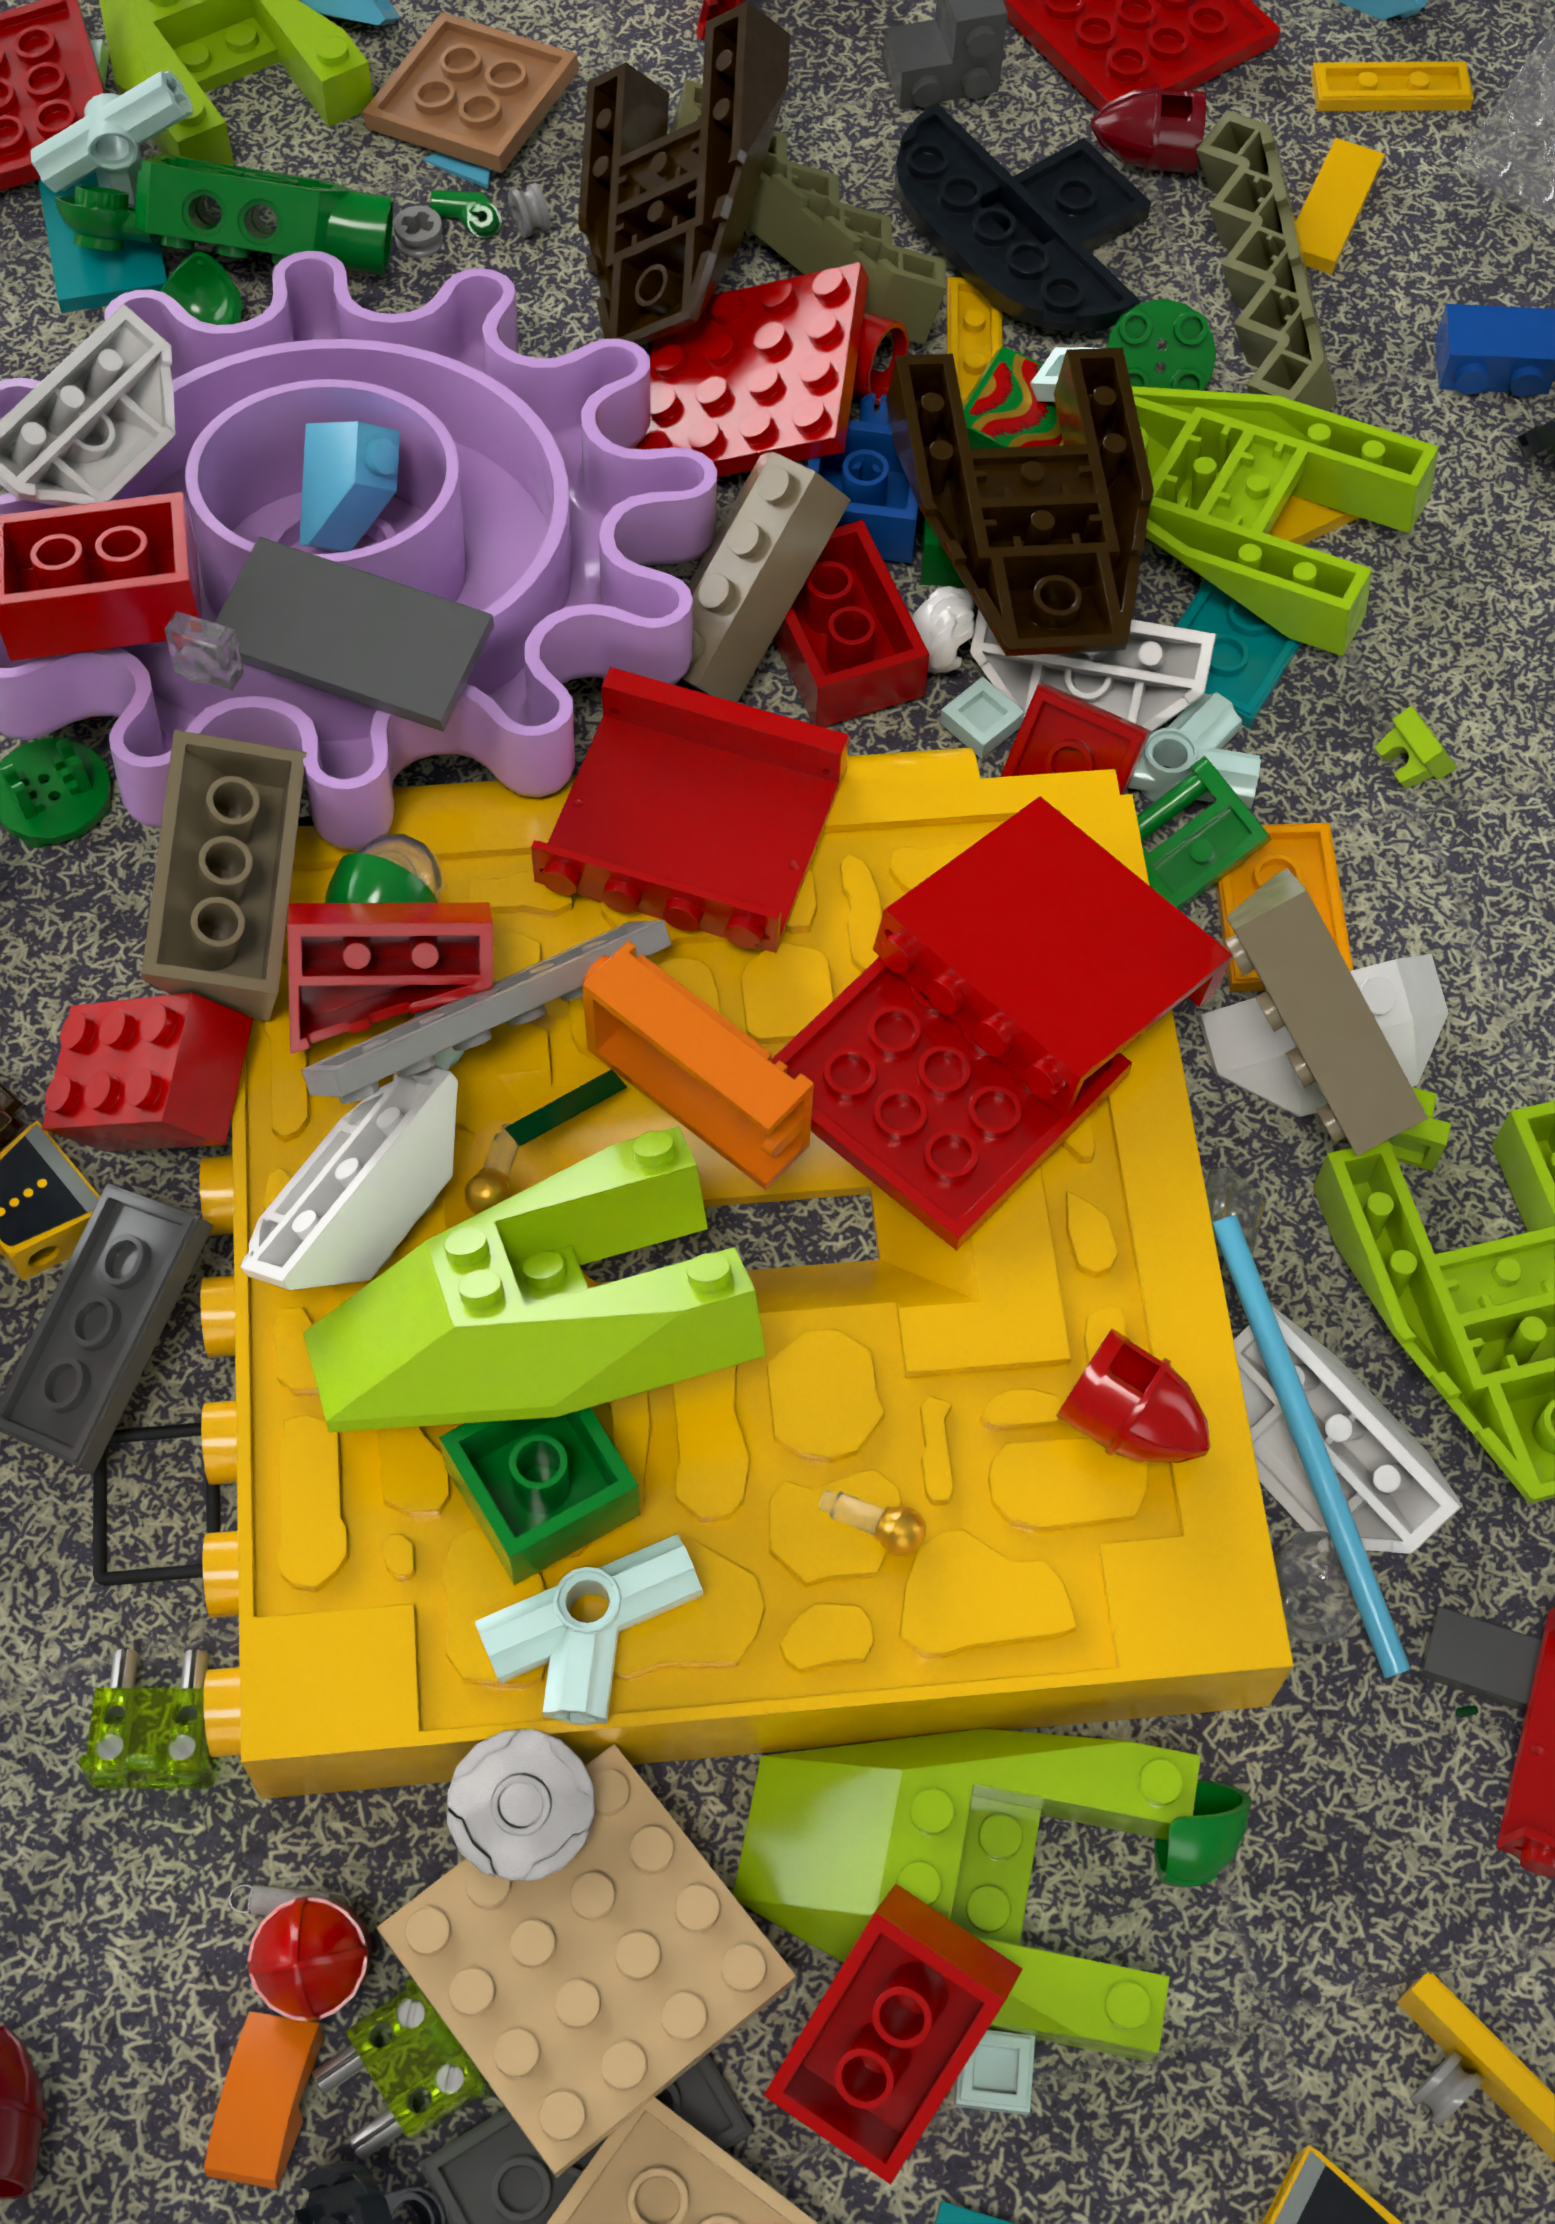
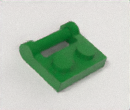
M1205 755L1190 766L1192 770L1190 775L1137 815L1141 842H1143L1205 792L1208 791L1216 800L1150 853L1142 845L1149 885L1179 911L1271 841L1267 831Z

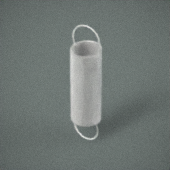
M239 1885L231 1891L229 1896V1904L234 1911L248 1913L250 1910L251 1914L266 1916L279 1905L295 1898L306 1896L329 1898V1894H338L344 1896L351 1907L348 1897L341 1893L254 1885L252 1887L249 1885ZM242 1886L252 1888L247 1912L236 1910L231 1904L232 1893L235 1889Z

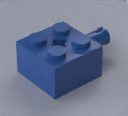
M876 393L865 395L860 401L859 420H849L845 452L809 459L807 468L816 471L851 499L836 527L863 520L883 560L912 564L920 508L894 448L886 404L887 396L881 394L879 412L875 413L873 411Z

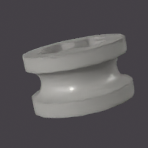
M536 183L528 184L524 193H521L518 189L508 191V204L512 219L522 238L530 237L532 230L535 228L541 232L550 230L549 210L544 195Z
M417 205L407 207L396 215L393 223L396 235L395 241L397 248L402 254L412 258H425L440 250L444 237L441 217L435 210L427 206Z
M1456 2050L1428 2076L1409 2098L1416 2106L1423 2103L1430 2107L1432 2110L1431 2121L1437 2127L1442 2125L1470 2097L1484 2079L1478 2072L1469 2074L1462 2069L1461 2059L1463 2057Z

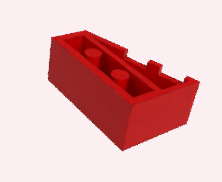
M489 902L289 903L287 936L290 1054L311 1048V1043L348 1031L354 1034L372 1028V1023L409 1011L415 1014L493 988V919Z

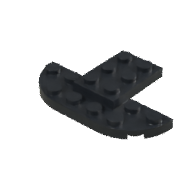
M938 103L926 109L910 124L900 141V150L895 169V189L902 210L917 230L993 305L1004 311L1014 320L1024 321L1043 328L1061 331H1104L1115 326L1124 313L1140 303V300L1090 250L1149 217L1151 201L1085 138L1074 142L1012 176Z

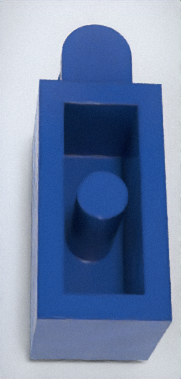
M1446 304L1435 337L1439 389L1458 390L1463 394H1477L1483 391L1513 393L1519 397H1530L1536 394L1548 395L1553 380H1555V309Z

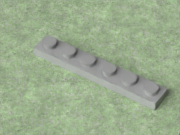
M664 920L626 922L493 983V988L454 1000L301 1069L310 1095L338 1097L341 1104L362 1100L380 1090L377 1082L380 1079L393 1073H397L398 1077H405L425 1071L437 1063L434 1054L452 1046L454 1051H461L481 1045L492 1038L491 1028L506 1021L508 1025H519L537 1019L546 1013L544 1004L560 996L563 1001L583 997L582 984L589 968L600 957L604 955L611 957L628 940L636 946V958L643 954L649 960V955L672 945Z

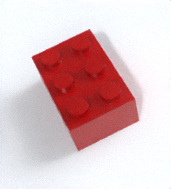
M183 492L0 515V633L9 660L17 661L203 636L197 547Z
M860 520L836 527L773 638L812 723L821 727L924 697L930 655L864 521Z
M192 992L71 1006L69 1016L64 1022L60 1033L62 1046L54 1079L51 1081L45 1096L47 1109L42 1130L104 1152L225 1145L253 1018Z
M895 1883L874 1912L763 2096L891 2185L1005 2003L1023 1969Z

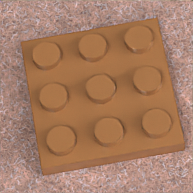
M441 12L363 110L366 129L503 173L578 73L577 54Z

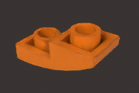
M249 2011L228 2069L215 2114L203 2168L206 2177L278 2190L303 2124L299 2103L324 2040L319 2023Z

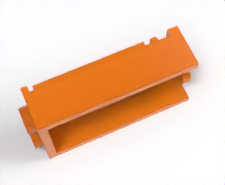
M629 940L611 957L604 955L593 963L587 971L582 984L587 1050L764 1190H767L810 1146L814 1083L802 1073L795 1079L788 1076L787 1065L779 1060L774 1065L772 1063V1054L643 954L636 958V946Z

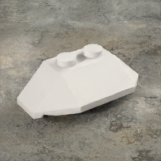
M123 304L0 420V485L17 499L59 507L112 501L176 435L174 392L170 369L172 364L171 345Z
M978 609L970 653L992 685L1025 711V714L1037 685L1043 682L1152 731V734L1205 694L1216 634L1131 620L1128 643L1125 650L1006 656Z
M1432 954L1394 959L1350 971L1411 1087L1418 1085L1449 1014ZM1256 998L1198 1016L1210 1062L1216 1076L1297 1117L1317 1113L1316 1108L1326 1103L1316 1082L1305 1088L1303 1087L1285 1054L1296 1048L1295 1043L1285 1026L1275 1032L1272 1030Z
M431 1067L420 1073L405 1077H398L397 1073H394L393 1082L380 1087L378 1092L364 1098L344 1115L258 1219L249 1242V1254L243 1258L240 1266L248 1277L288 1290L371 1280L376 1272L389 1262L395 1248L418 1219L430 1210L436 1196L453 1176L458 1080L451 1071Z
M1272 1306L1365 1550L1414 1553L1463 1505L1428 1451L1337 1356ZM1248 1325L1234 1339V1346L1259 1481L1320 1547L1335 1548L1250 1325Z

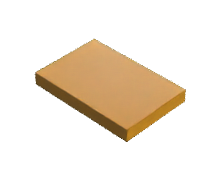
M1330 823L1262 825L1270 835L1271 841L1215 884L1223 947L1229 951L1224 940L1235 935L1226 917L1275 874L1288 868L1307 890L1348 969L1352 971L1353 964ZM1232 956L1227 967L1229 991L1265 990L1256 971L1252 970L1243 975Z

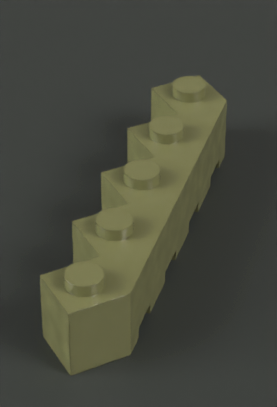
M685 79L669 133L701 119L703 84ZM774 130L746 227L804 275L861 262L869 277L864 311L900 321L906 327L909 341L925 345L947 289L945 260L892 245L891 217L839 202V175L788 161L787 134ZM889 331L885 337L894 341V337Z
M1226 110L1196 151L1209 190L1217 194L1208 206L1221 245L1230 250V253L1221 263V267L1234 303L1244 309L1233 324L1246 361L1258 368L1247 383L1249 393L1278 395L1330 411L1337 402L1336 392L1285 173L1271 126Z

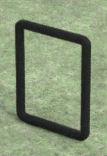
M201 1422L114 1430L108 1444L202 1436ZM106 1447L93 1474L94 1580L102 1586L203 1577V1563L107 1572ZM206 1478L207 1533L220 1532V1485H209Z

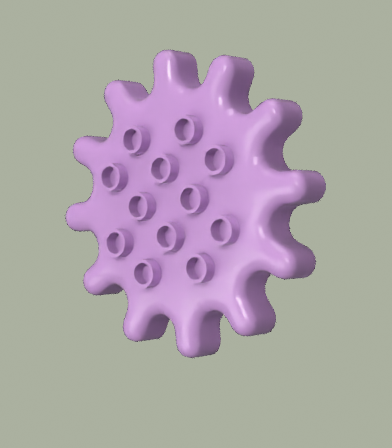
M319 251L293 253L283 258L274 267L271 305L261 315L245 322L214 325L199 321L190 315L175 299L166 293L155 290H135L124 293L112 300L105 309V321L125 304L171 345L172 364L170 369L174 392L176 432L173 440L113 500L183 492L197 547L203 636L10 661L0 633V733L7 738L32 740L44 737L70 723L89 717H119L109 734V742L122 803L133 819L145 826L161 828L174 730L306 752V757L303 758L305 767L303 782L307 785L310 813L315 829L323 840L336 848L359 850L375 845L388 834L395 810L393 781L404 767L414 761L433 755L458 754L470 757L484 765L505 787L516 794L543 797L559 791L568 783L575 767L573 698L562 684L570 680L588 677L605 679L610 667L673 685L687 674L692 659L693 598L691 591L682 580L668 573L648 567L683 564L699 559L709 550L716 535L717 469L713 461L706 455L689 448L631 449L645 438L651 423L650 357L639 345L619 338L602 339L555 358H532L518 354L516 291L514 283L506 275L495 270L483 268L464 270L450 277L434 298L425 306L407 313H378L362 308L352 300L348 291L347 273L343 263L335 256ZM12 378L0 381V420L41 381L27 378ZM359 421L399 430L397 492L351 551L336 552L299 545L306 423ZM11 493L0 495V515L59 507L17 499ZM258 537L492 614L495 626L444 732L209 652L205 640Z

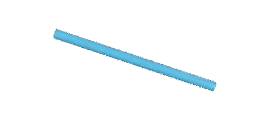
M1237 1215L1220 1219L1212 1223L1214 1234L1383 1676L1388 1678L1411 1670Z

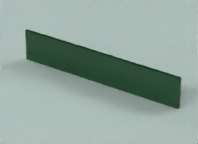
M611 1069L505 1127V1130L520 1147L618 1093L627 1086Z

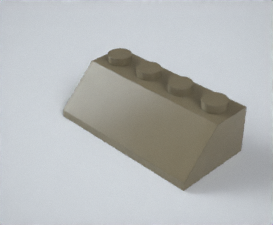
M773 451L760 455L718 530L713 543L687 586L693 598L692 659L687 674L680 679L681 682L708 695L736 703L739 701L851 501L850 498L816 471Z
M174 730L141 979L171 995L192 992L253 1019L269 1021L279 991L305 768L303 759L306 757V752Z
M1288 868L1275 874L1226 917L1235 935L1224 941L1242 974L1245 975L1255 970L1266 991L1255 998L1272 1030L1275 1032L1285 1026L1295 1043L1296 1048L1285 1054L1303 1087L1305 1088L1316 1082L1326 1103L1316 1108V1111L1331 1139L1336 1143L1346 1138L1358 1156L1428 1119L1307 890Z

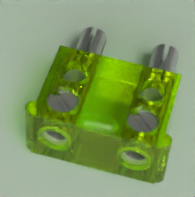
M124 1649L115 1651L110 1688H95L87 1752L78 1760V1764L88 1784L93 1786V1788L208 1789V1787H212L216 1782V1778L210 1766L211 1756L207 1746L204 1722V1680L208 1670V1653L199 1649L197 1650V1657L194 1649L184 1653L180 1688H135L138 1653L132 1649H127L126 1654ZM123 1719L120 1723L112 1725L117 1720ZM194 1720L193 1723L183 1726L187 1721Z
M412 1978L407 1980L406 1990L345 2031L352 2045L312 2072L314 2082L318 2083L317 2088L324 2094H327L366 2067L390 2108L350 2136L351 2147L357 2148L355 2154L361 2159H366L403 2132L406 2137L415 2141L475 2099L486 2101L491 2095L489 2084ZM391 2027L393 2030L391 2042L383 2048H378V2034L383 2029ZM429 2091L431 2094L429 2108L422 2113H416L414 2102L420 2093Z

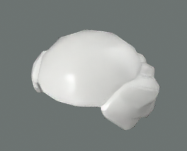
M952 586L937 588L912 616V620L930 654L928 672L936 675L937 672L944 673L959 668L962 658L957 656V648L973 637L974 612L972 610L974 608V600L966 589H956Z

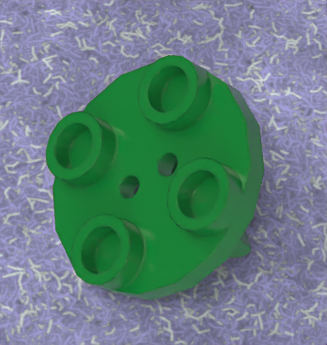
M1168 299L1142 302L1124 313L1109 333L1106 348L1123 347L1131 386L1204 391L1206 385L1211 380L1216 360L1214 336L1208 327L1205 317L1185 303ZM1160 339L1165 341V348L1162 350L1156 347V343ZM1158 362L1164 364V370L1161 373H1157L1155 370V365Z
M68 737L43 738L22 744L0 762V825L10 835L21 839L26 845L33 848H42L50 844H58L80 837L98 824L111 810L112 784L104 761L89 746Z

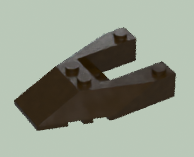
M748 1L706 22L701 119L667 134L670 93L627 62L587 82L578 225L580 231L588 236L592 255L587 256L586 260L589 273L597 278L601 297L596 299L605 339L619 338L642 346L697 323L740 247L788 85L791 35Z
M1123 347L1066 350L1054 391L1064 445L981 449L970 448L953 354L895 356L886 398L895 451L919 508L1006 656L1118 651L1126 649L1154 488Z

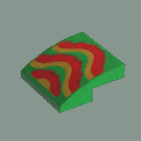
M1003 346L995 352L963 404L967 432L972 449L1054 446L1061 444L1063 438L1055 402L1037 401L1030 384L1043 364Z

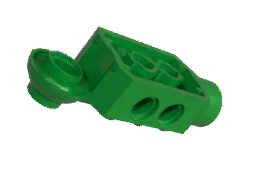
M154 154L152 158L143 159L141 170H138L136 205L128 204L129 193L98 186L77 185L75 187V196L55 197L60 216L65 224L74 232V244L90 249L123 251L124 239L155 244L158 235H161V244L165 246L194 249L195 243L206 242L217 244L216 253L237 258H249L250 252L272 253L271 262L276 264L293 253L319 251L335 256L343 263L345 270L381 276L385 275L389 260L394 219V198L354 191L332 181L174 155ZM206 195L218 202L222 214L220 220L208 214L204 202ZM261 204L268 206L274 211L278 224L276 229L269 228L262 223L259 217V207Z

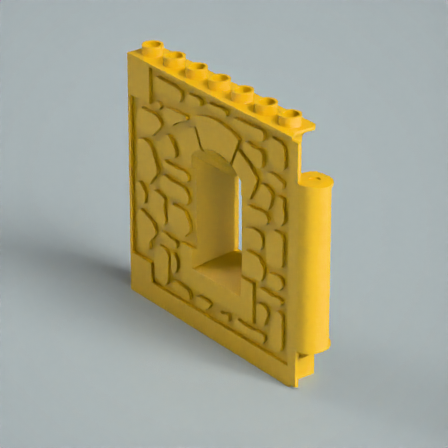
M972 747L847 756L846 773L777 953L761 948L744 949L732 944L726 938L700 930H679L664 920L672 945L649 955L650 961L769 1051L773 1058L879 957L873 951V947L885 908L1039 796L1149 885L1133 794L1120 795L1116 769L980 778L976 755ZM571 775L569 782L559 791L543 797L518 795L505 787L499 780L393 788L395 810L388 834L375 845L359 850L336 848L321 838L314 825L298 826L289 903H325L329 882L340 859L347 854L366 853L385 858L404 867L421 879L434 893L438 903H490L493 919V983L626 922L662 920L639 912H618L608 907L604 902L578 894L561 895L549 890L544 884L534 882L531 853L533 841L538 840L548 843L577 775ZM286 922L277 999L269 1021L253 1019L231 1117L232 1155L202 1157L199 1173L202 1217L214 1225L209 1236L234 1234V1275L204 1277L201 1282L200 1306L203 1340L208 1358L235 1356L236 1400L204 1403L201 1433L203 1461L208 1484L237 1483L238 1531L205 1534L202 1557L203 1584L206 1607L210 1618L239 1616V1667L210 1669L205 1674V1733L211 1757L241 1755V1763L261 1799L452 1782L456 1766L478 1742L503 1730L534 1728L559 1737L582 1757L585 1766L613 1744L617 1746L631 1765L835 1747L980 1728L1009 1731L1269 1707L1294 1665L1173 1010L1169 1011L1119 1052L1132 1062L1130 1073L1125 1080L956 1251L812 1132L810 1133V1146L767 1190H764L619 1074L617 1076L627 1086L625 1089L519 1147L505 1130V1127L611 1070L610 1067L587 1050L583 997L563 1001L560 996L545 1003L546 1013L537 1019L519 1025H508L506 1021L491 1028L492 1038L489 1041L466 1049L461 1058L447 1070L451 1071L458 1080L453 1176L436 1196L430 1210L418 1219L395 1248L389 1262L380 1268L373 1278L368 1281L288 1290L248 1277L240 1268L243 1258L249 1254V1242L256 1223L337 1122L362 1101L341 1104L338 1097L310 1095L301 1069L413 1019L415 1014L409 1011L372 1023V1028L354 1034L348 1031L311 1043V1048L290 1054L288 936ZM394 1073L378 1080L379 1088L393 1082ZM679 1126L697 1164L704 1207L870 1194L878 1260L746 1270L756 1291L766 1356L591 1407L639 1485L640 1515L516 1585L511 1581L445 1468L439 1437L462 1424L329 1432L303 1332L426 1240L475 1216L465 1202L464 1189L468 1181L481 1169L492 1168L503 1172L510 1180L509 1186L512 1197L613 1144L635 1139L646 1132L663 1131ZM583 1273L588 1288L613 1282H595ZM1111 1328L1162 1361L1164 1358L1170 1360V1366L1189 1384L1208 1422L1211 1447L1205 1456L1180 1463L1137 1462L1115 1453L1111 1456L1105 1452V1447L1056 1417ZM887 1506L891 1508L907 1506L913 1508L922 1516L926 1528L925 1537L920 1547L913 1553L904 1556L888 1553L878 1540H875L874 1536L878 1522ZM673 1535H679L695 1568L703 1590V1596L619 1632L607 1724H592L590 1726L568 1724L543 1716L549 1663L502 1684L499 1683L475 1621L558 1586L562 1578L574 1569L583 1567L599 1568ZM598 1595L582 1596L571 1607L570 1615L579 1622H594L604 1616L608 1610L609 1603Z

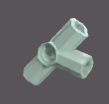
M170 70L158 72L122 95L103 93L94 96L86 104L84 109L85 117L31 149L32 164L37 169L42 182L54 193L59 190L64 191L96 172L99 187L129 193L128 204L136 205L138 170H141L142 165L140 145L192 115L191 99L186 94L182 82Z
M1217 692L1213 694L1205 693L1201 698L1188 706L1167 728L1154 731L1149 736L1128 788L1140 790L1145 797L1155 802L1192 773L1190 766L1205 755L1246 807L1251 809L1259 778L1261 759L1259 755L1222 749L1239 732L1242 719L1236 714L1231 701ZM1208 791L1196 799L1213 803L1216 801Z
M676 1534L602 1567L574 1569L562 1578L558 1586L475 1621V1625L500 1684L549 1663L543 1716L568 1724L587 1726L607 1724L619 1632L703 1596V1590L685 1545L682 1543L679 1535ZM592 1594L607 1600L609 1603L608 1610L597 1621L590 1623L579 1622L570 1615L571 1607L582 1596Z

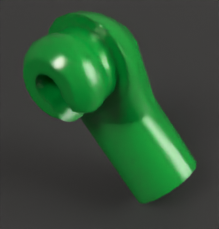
M431 191L430 208L435 210L441 218L458 219L473 235L480 238L492 237L500 229L502 222L501 214L482 192Z

